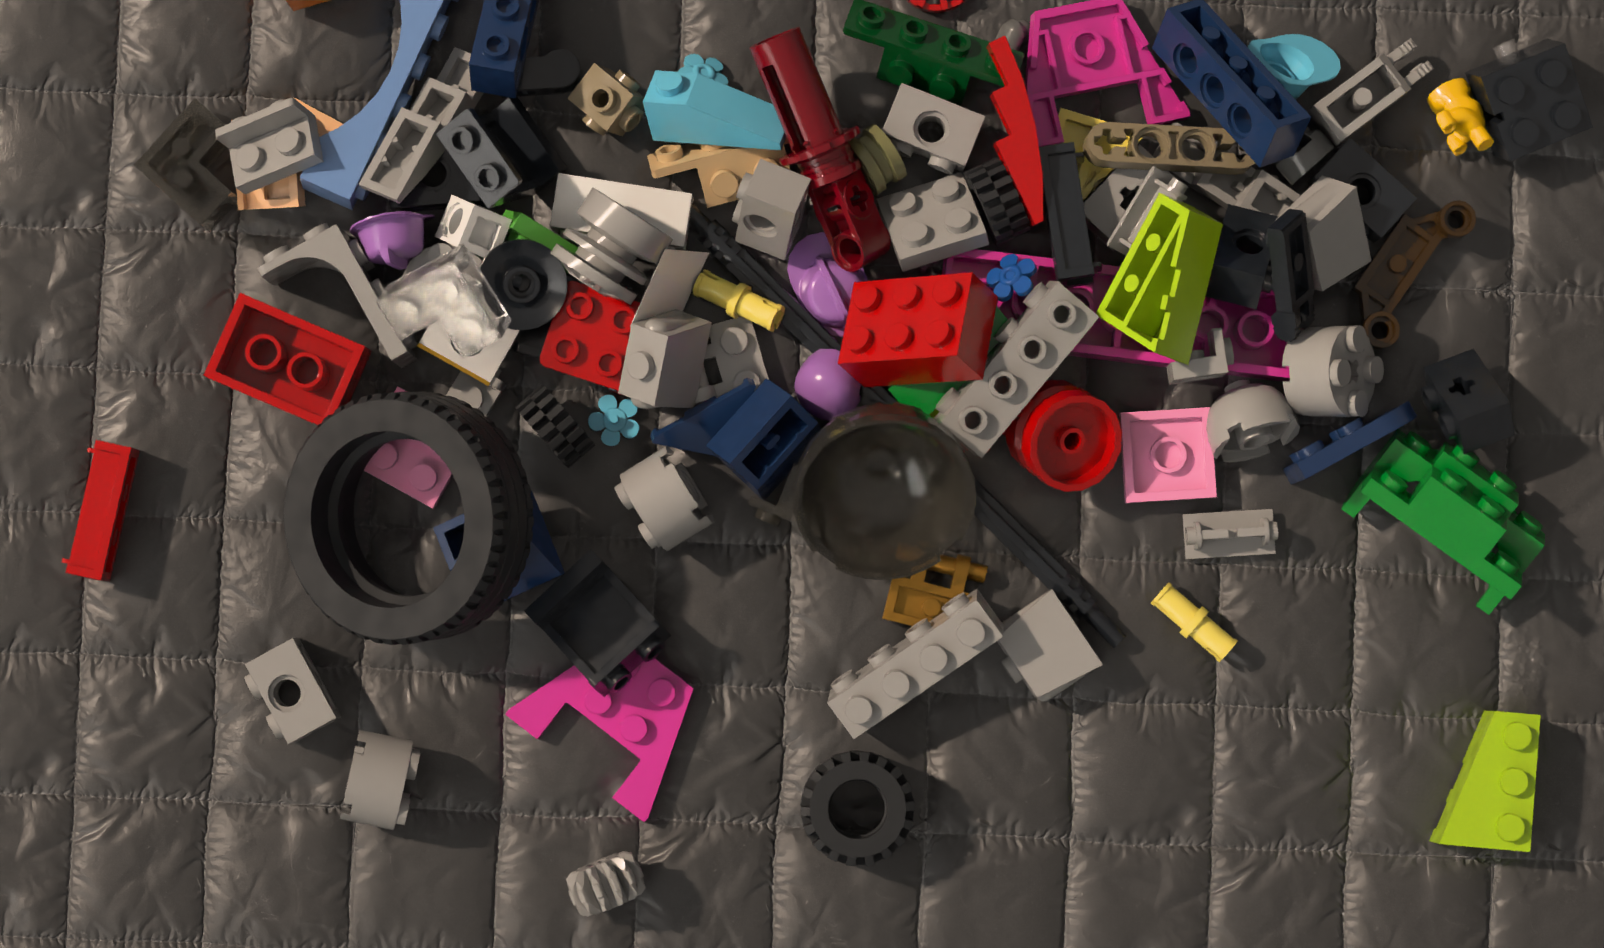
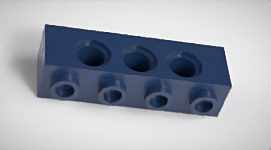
M484 0L469 61L471 91L516 98L539 0Z
M1193 0L1167 8L1152 49L1259 167L1294 156L1311 119L1308 112L1204 0Z

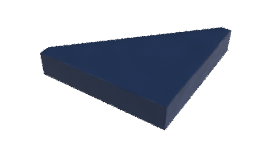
M745 378L740 386L718 398L713 396L684 412V417L662 429H653L650 436L652 443L716 456L706 445L754 393L756 388L754 379Z

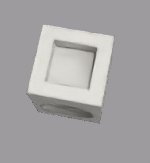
M451 195L435 237L485 258L493 248L504 242L512 219Z

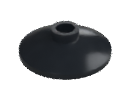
M515 239L499 244L485 256L477 272L476 292L481 307L493 321L513 330H530L546 324L555 317L566 298L567 276L563 264L551 254V249L533 240ZM521 274L526 275L530 279L529 287L523 291L515 289L512 285L513 279Z

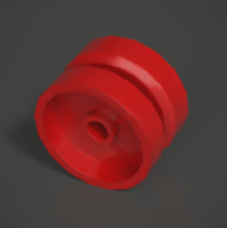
M1049 380L1043 384L1007 427L1006 442L1011 456L1018 464L1048 486L1064 492L1083 491L1099 483L1113 469L1121 452L1122 430L1116 413L1103 400L1067 381Z

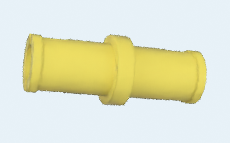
M706 269L703 270V273L699 274L693 287L694 296L703 298L726 309L728 316L735 319L741 316L766 328L770 332H774L778 328L785 313L783 305L753 293L751 286L744 283L736 285L712 274L711 271Z
M1170 582L1150 603L1182 629L1179 632L1185 638L1191 636L1212 654L1218 662L1238 642L1236 638L1230 636L1207 616L1209 611L1203 606L1200 609L1175 589Z

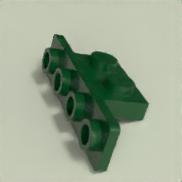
M864 0L853 1L844 24L843 33L847 36L884 47L876 76L877 79L898 86L904 83L959 106L962 104L971 76L1004 87V83L986 48L988 43H990L989 41ZM1011 49L1020 70L1025 55L1020 51Z

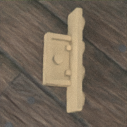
M786 137V139H785L784 144H788V143H789L788 140H787V137ZM671 143L659 147L655 153L649 154L647 158L653 178H660L697 168L706 205L709 208L739 200L736 198L744 174L747 172L753 175L760 159L781 166L779 158L783 157L786 151L784 144L782 150L691 143L681 146L678 143ZM789 165L781 166L783 168L790 170Z

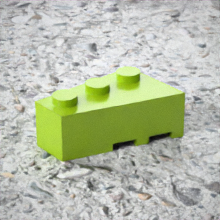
M1159 192L1096 314L1154 353L1189 365L1223 224L1195 207Z
M1484 710L1462 761L1461 771L1446 799L1447 804L1437 827L1432 832L1430 842L1443 845L1530 852L1541 715Z

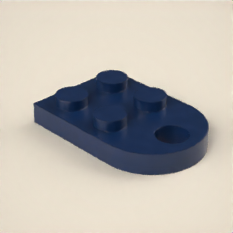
M1407 401L1365 424L1360 417L1329 433L1332 439L1331 443L1324 446L1320 439L1290 454L1289 456L1293 463L1283 468V471L1290 484L1305 480L1393 432L1418 416L1410 402Z

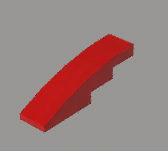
M1004 35L988 43L986 47L1004 83V87L992 92L990 98L1008 134L1007 137L996 141L993 146L1002 164H1004L1008 175H1010L1014 188L1017 189L1019 199L1033 227L1043 221V172L1037 130L1023 77Z

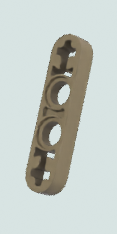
M1102 122L1090 130L1082 146L1087 160L1094 166L1102 168L1150 170L1152 166H1155L1161 171L1237 175L1245 173L1255 164L1248 154L1239 162L1236 161V155L1229 152H1221L1216 161L1213 160L1216 150H1229L1237 143L1224 128ZM1104 135L1107 136L1109 144L1122 145L1126 136H1129L1130 139L1127 146L1128 157L1124 155L1126 147H1113L1107 155L1103 154L1101 146L1094 143ZM1145 136L1156 139L1161 148L1160 156L1148 158L1142 155L1138 149V140ZM1195 139L1201 142L1205 149L1204 158L1197 161L1187 158L1182 150L1183 141Z

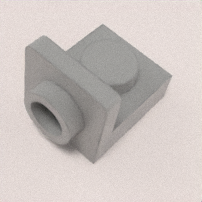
M1221 328L1211 329L1207 333L1210 356L1205 357L1204 350H1193L1189 365L1178 361L1171 362L1166 367L1169 385L1224 377L1228 373L1227 365L1234 364L1233 347L1230 337L1223 338Z
M500 369L496 371L489 386L460 371L446 396L463 400L469 403L472 408H477L485 416H489L507 385L498 379L502 372Z

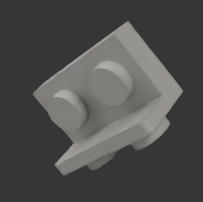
M294 98L277 100L265 109L248 116L237 117L231 123L215 130L216 139L229 148L235 187L244 194L324 162L316 117Z

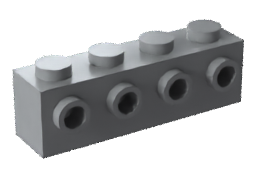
M1049 281L1046 285L1042 282L1037 284L1025 298L1023 303L1027 308L1019 318L1015 320L1011 317L1000 327L994 336L998 343L987 355L983 380L965 381L958 391L951 388L935 407L939 413L933 420L975 456L982 458L1099 318L1096 313L1058 281Z
M978 589L967 596L962 592L953 597L942 607L944 612L931 621L924 618L905 632L906 638L893 647L890 644L881 647L867 659L869 664L856 673L851 669L831 683L832 689L830 690L827 704L853 739L1003 637V623Z

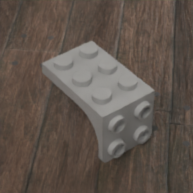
M327 223L316 226L303 235L305 242L290 250L287 245L281 246L263 257L265 264L261 265L257 270L261 277L273 286L284 282L302 271L313 268H327L342 273L391 361L403 368L418 360L412 350L418 345L416 338L407 323L403 322L401 318L395 320L390 311L397 307L391 293L379 278L373 280L369 273L371 269L375 268L374 263L367 259L357 238L351 241L349 235L337 224L330 228Z

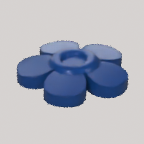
M1010 254L1001 259L1000 266L1002 269L994 268L987 274L986 281L990 287L994 288L993 292L998 296V301L1006 302L1012 298L1014 291L1019 296H1025L1031 292L1033 283L1030 277L1036 273L1037 266L1032 259L1026 258L1020 261L1017 255Z

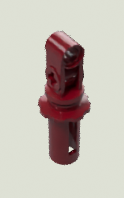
M798 26L749 47L790 144V150H792L779 158L781 166L797 164L801 175L811 178L808 194L812 201L815 215L821 223L830 244L833 258L842 269L855 272L885 255L890 249L891 239L875 205L873 193L860 169L862 167L861 161L858 157L855 158L853 156L854 153L850 149L849 142L859 135L861 131L858 126L842 129V125H840L801 28ZM855 195L860 196L859 199L853 201L850 200V198H852ZM837 205V208L834 211H828V208Z

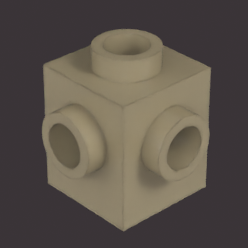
M597 63L591 66L568 97V100L586 114L582 119L583 122L602 136L606 132H610L623 137L626 132L632 131L640 123L644 115V96L638 92L641 84L621 69L615 73L611 69Z

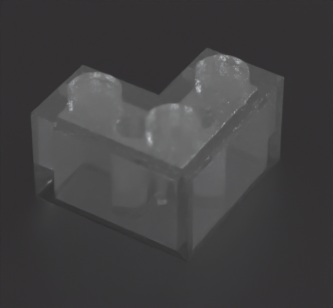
M464 243L388 284L376 301V304L400 341L439 320L463 358L501 339L512 321Z

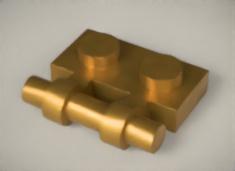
M900 544L896 562L911 565L913 570L910 579L897 575L892 576L882 619L913 626L924 618L931 621L944 612L942 607L949 600L964 592L967 579L984 583L988 566L971 562V557L958 554L957 558L933 553L931 552L932 547L919 544L917 549ZM927 570L951 575L950 589L925 583Z

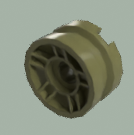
M871 124L863 129L861 137L858 139L854 138L849 142L850 149L854 153L853 156L855 158L858 157L861 161L862 167L860 169L874 196L885 191L887 183L891 181L897 183L907 176L905 165L897 149L877 125Z

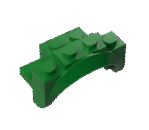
M1397 429L1358 479L1341 509L1355 518L1362 507L1371 499L1488 583V589L1476 603V606L1490 615L1504 596L1511 600L1521 588L1522 573L1545 546V534L1541 531L1543 526L1527 512L1521 511L1519 514L1516 513L1515 509L1519 505V493L1515 491L1517 485L1502 472L1495 470L1493 473H1490L1482 465L1478 464L1480 459L1474 452L1471 451L1463 454L1458 444L1454 447L1447 441L1439 449L1432 448L1424 438L1415 432L1410 431L1406 435ZM1420 481L1412 493L1406 490L1408 485L1405 482ZM1497 543L1498 551L1494 554L1491 550Z

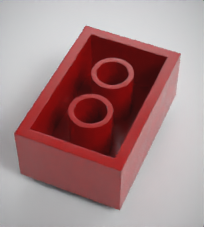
M973 272L854 282L838 365L864 387L983 380L998 296Z
M240 293L203 376L318 425L328 415L333 414L336 409L350 402L372 351L359 343Z

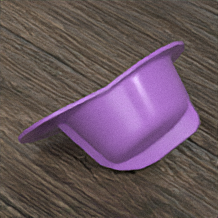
M411 211L382 213L356 222L351 226L350 233L358 238L367 259L371 263L388 265L398 270H403L407 268L410 259L422 252L424 247V223L434 219L435 215H421Z
M824 232L811 234L799 241L789 255L787 271L790 283L800 304L832 336L841 337L844 334L854 282L868 281L863 268L855 272H849L842 269L836 263Z

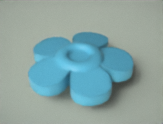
M698 54L687 55L683 62L684 67L678 71L699 73L728 85L727 77L721 74L723 64L716 58H707L704 63L703 58Z
M610 394L604 395L599 399L598 406L605 414L594 412L588 418L589 427L593 431L605 429L602 432L601 440L608 446H616L620 442L619 431L628 439L634 438L639 432V424L634 420L628 419L635 416L638 412V407L631 402V399L622 400L617 408L616 398Z

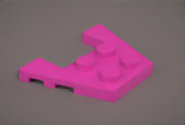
M1123 0L1084 1L1038 10L1030 16L1025 87L1036 124L1039 147L1064 143L1054 101L1057 98L1137 83L1147 124L1163 125L1183 121L1191 116L1185 102H1180L1169 84L1172 81L1164 67H1159L1149 51L1147 39Z
M654 658L649 662L643 661L631 672L632 677L621 690L616 693L610 692L603 697L588 683L585 676L574 665L506 712V716L533 737L539 739L564 705L569 703L636 755L640 762L612 798L641 821L645 822L650 816L694 688Z

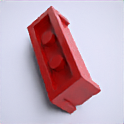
M96 440L94 449L87 448V452L93 453V459L70 559L62 558V563L67 564L65 573L110 582L140 450Z

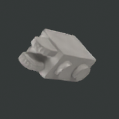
M1410 38L1387 56L1383 53L1313 105L1308 111V114L1311 116L1310 121L1315 128H1319L1337 147L1411 90L1410 87L1434 69L1429 61H1426L1413 68L1405 78L1400 75L1393 64L1405 59L1417 47Z

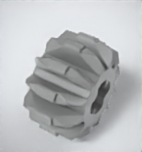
M627 851L614 853L590 862L571 872L566 879L573 906H576L580 915L587 917L621 906L641 895L646 888L643 880L644 875L639 863L636 862L632 852Z

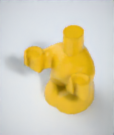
M1464 78L1452 79L1441 84L1429 94L1427 99L1430 109L1437 115L1436 120L1443 133L1449 134L1454 131L1447 136V144L1455 156H1459L1467 150V143L1472 140L1478 151H1485L1494 143L1493 138L1486 130L1482 106L1472 98L1473 93Z

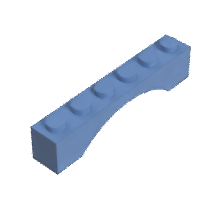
M399 0L402 20L399 47L388 76L377 94L358 114L339 128L319 137L324 162L302 171L300 181L303 189L350 210H353L358 199L365 201L370 191L361 188L359 182L401 107L409 109L412 96L407 93L414 79L421 81L427 71L431 56L426 55L432 40L434 39L439 42L447 28L449 16H446L445 12L451 0Z

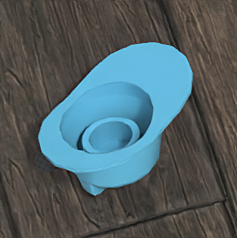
M1285 34L1267 39L1253 40L1248 45L1249 50L1295 99L1309 86L1336 78L1341 69L1340 59L1336 53L1325 43L1310 36Z

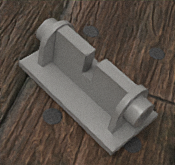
M1152 166L1106 245L1127 255L1159 192L1183 202V200L1187 199L1184 193L1188 186Z
M1273 509L1182 514L1185 559L1276 554L1275 540L1278 539L1277 522L1273 521Z

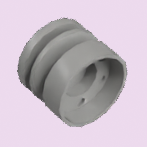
M592 187L577 211V214L591 229L585 235L579 231L566 228L563 234L580 246L573 253L556 243L551 254L561 261L569 274L605 297L623 300L631 305L637 294L621 283L625 276H628L639 284L644 285L647 279L633 266V263L639 257L645 261L658 264L664 250L669 247L673 239Z

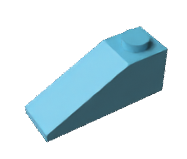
M655 70L643 100L653 141L782 150L786 139L773 104L699 73Z

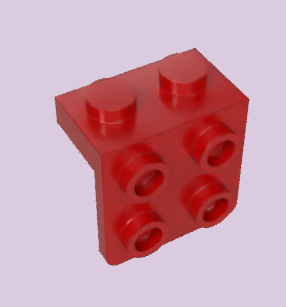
M568 281L565 301L559 312L552 318L540 354V363L545 368L607 387L610 392L619 394L620 380L631 329L630 325L640 302L633 301L630 305L623 300L605 297L585 284Z

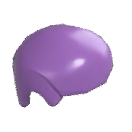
M819 349L810 355L800 367L795 379L794 389L801 406L820 420L840 421L847 418L849 414L854 412L862 398L859 395L861 384L838 365L840 351L836 349Z

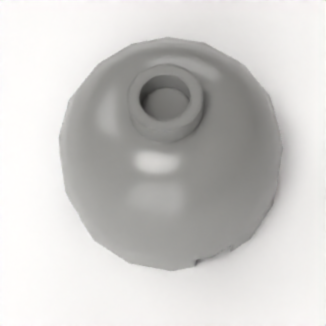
M1239 380L1227 385L1224 389L1225 393L1214 401L1208 412L1206 424L1208 442L1213 456L1217 459L1221 454L1223 462H1240L1270 453L1268 444L1281 439L1284 446L1291 442L1299 434L1300 430L1295 412L1280 391L1273 386L1262 383L1251 384L1249 380Z

